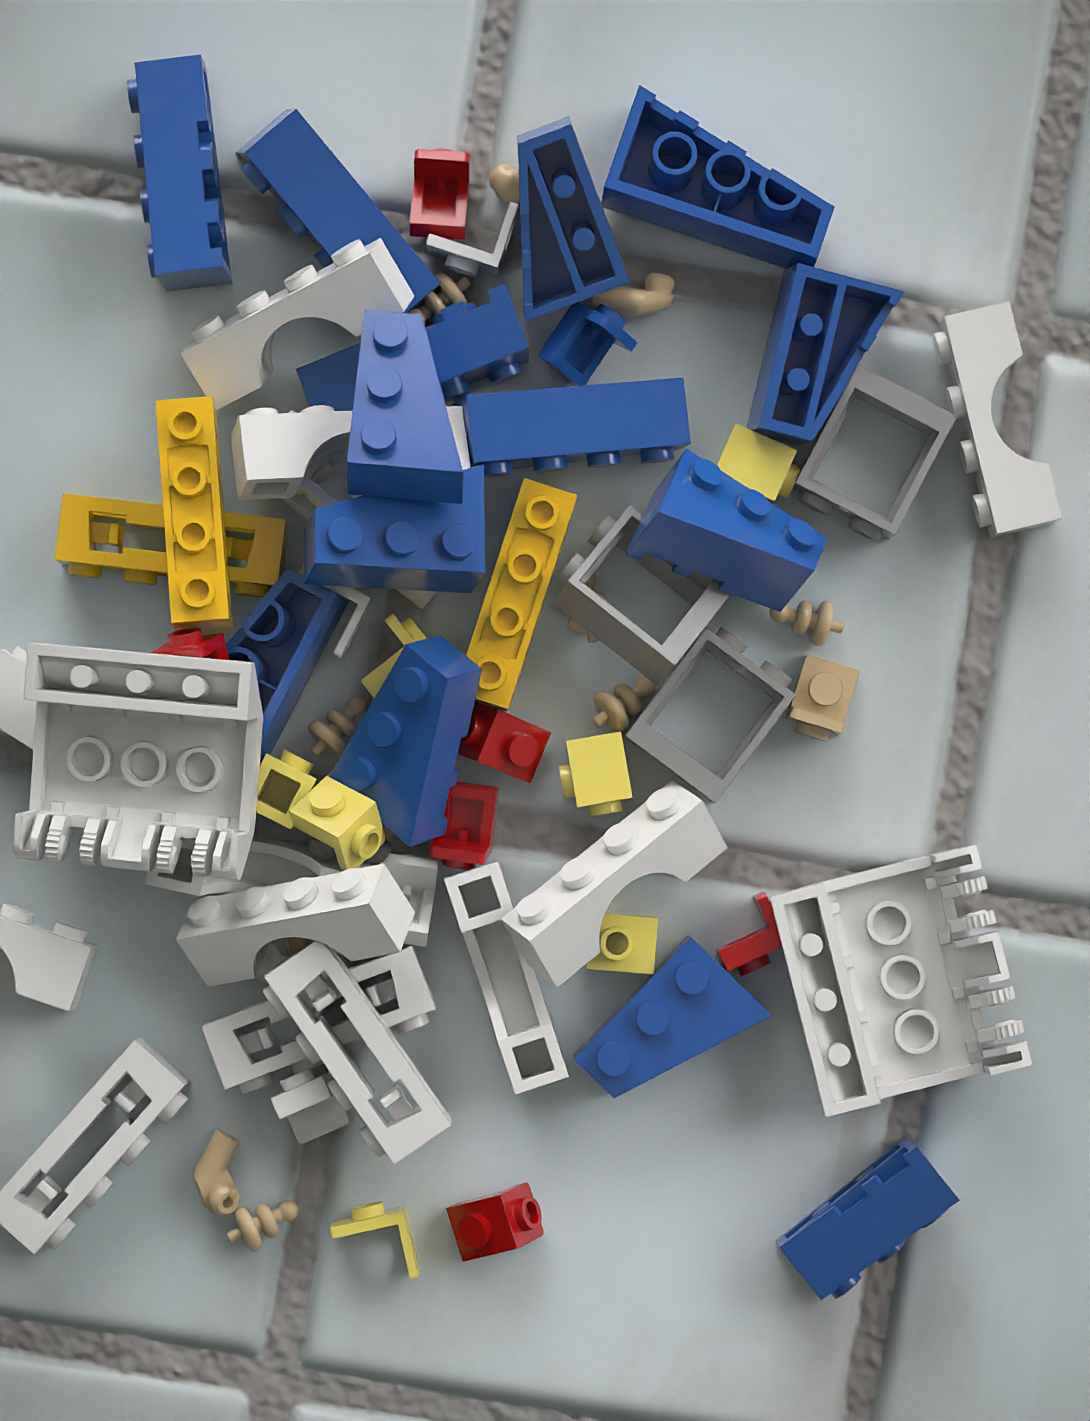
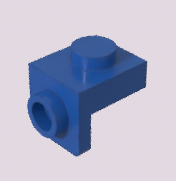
M577 302L569 307L537 356L568 382L576 386L586 385L613 343L632 352L638 342L623 330L627 321L611 308L599 303L597 308L593 310Z

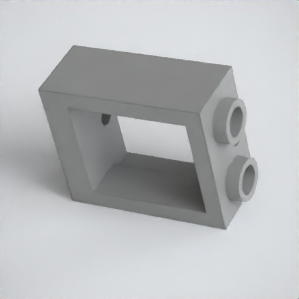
M858 364L794 483L793 489L802 493L798 501L825 516H828L831 509L850 518L851 521L848 528L869 540L877 542L881 535L891 539L902 523L957 416ZM855 398L928 435L886 517L813 479Z
M630 505L617 521L608 515L587 541L595 548L586 559L576 553L557 577V580L564 587L553 601V604L655 685L659 686L731 594L719 590V580L693 571L688 578L673 573V563L649 554H646L642 560L633 558L693 605L661 645L587 587L586 583L617 546L625 553L627 552L643 517L640 512Z
M722 627L719 628L716 634L707 628L702 632L625 735L626 739L712 803L718 801L796 696L787 688L792 681L790 677L766 660L761 667H758L742 654L747 646ZM706 651L710 652L773 699L717 776L650 726Z

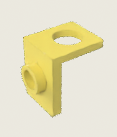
M383 1201L364 1204L350 1209L352 1218L332 1222L329 1228L332 1239L398 1225L409 1278L419 1277L420 1268L406 1206L385 1210Z

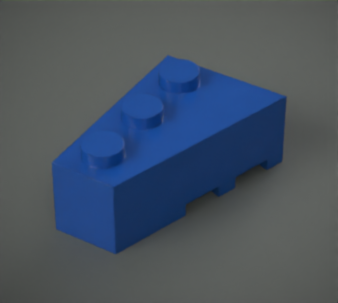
M688 935L654 970V974H650L573 1054V1059L613 1098H616L772 1015Z

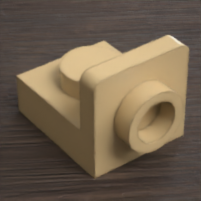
M806 654L794 690L796 696L791 701L786 719L798 722L795 732L826 742L829 733L843 734L846 725L844 721L860 671Z

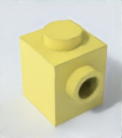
M736 423L717 464L721 471L749 489L760 492L771 503L775 502L778 494L788 498L801 467L791 464L797 452L796 449Z
M621 731L565 741L569 764L558 765L564 798L575 797L577 808L588 806L590 817L623 811L621 800L633 797Z
M285 749L280 758L266 754L259 768L256 812L290 830L296 829L292 824L289 810L320 782V779L310 775L314 764Z
M605 913L599 933L600 953L586 964V969L654 974L658 918L653 916Z

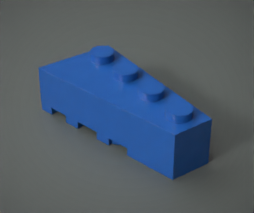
M201 54L134 62L136 79L127 80V90L131 113H139L141 134L134 135V148L138 168H145L147 189L140 190L144 222L150 223L152 244L147 245L151 277H157L167 292L233 284L205 62Z
M639 85L604 185L601 201L603 208L785 269L797 263L814 267L835 207L774 168L771 170L765 168L746 156L747 151L729 140L725 143L698 126L699 122L681 110L677 113L658 101L654 93Z
M296 108L286 109L236 152L246 163L241 170L262 194L269 190L283 206L277 213L298 238L306 233L319 248V251L313 256L322 268L334 263L331 255L347 244L360 239L362 244L366 246L381 238L414 294V298L403 313L409 311L440 284Z
M506 284L488 290L490 302L476 307L474 303L464 304L461 301L441 309V313L432 318L434 325L425 328L445 403L469 394L468 384L489 377L491 384H498L517 377L523 373L520 365L529 362V346ZM360 343L296 369L309 407L325 405L333 407L334 411H353Z
M684 378L465 395L450 405L462 406L470 467L484 464V477L509 475L513 473L512 469L533 467L534 473L560 471L567 469V463L587 461L588 468L620 465V457L640 455L641 463L665 462L674 460V451L691 444Z
M287 569L240 623L241 627L226 643L229 660L255 663L263 712L260 764L266 754L271 755L349 602L338 593L322 585L304 584V576L290 569Z

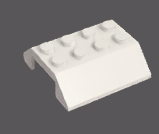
M27 643L24 700L37 701L29 811L15 814L13 840L15 858L41 861L46 853L47 861L61 863L67 852L74 827L85 828L79 848L80 861H82L83 865L96 866L101 855L103 867L152 871L156 863L158 872L172 874L174 868H176L184 838L196 839L191 855V867L194 876L207 877L212 866L215 878L240 880L255 831L263 728V712L255 663Z
M977 844L818 882L770 896L825 1117L881 1104L880 1099L982 1073L992 1076L1032 1065L1027 1040L998 1044L997 1041L1024 1033L1022 1020L1008 1019L996 1024L985 1025L981 1010L983 1006H999L1007 1004L1009 1000L1016 998L1013 985L984 990L983 985L1010 978L999 931L970 935L969 930L996 923L994 911L983 909L958 917L953 897L976 895L988 888L985 876L961 881L956 880L955 875L983 868Z

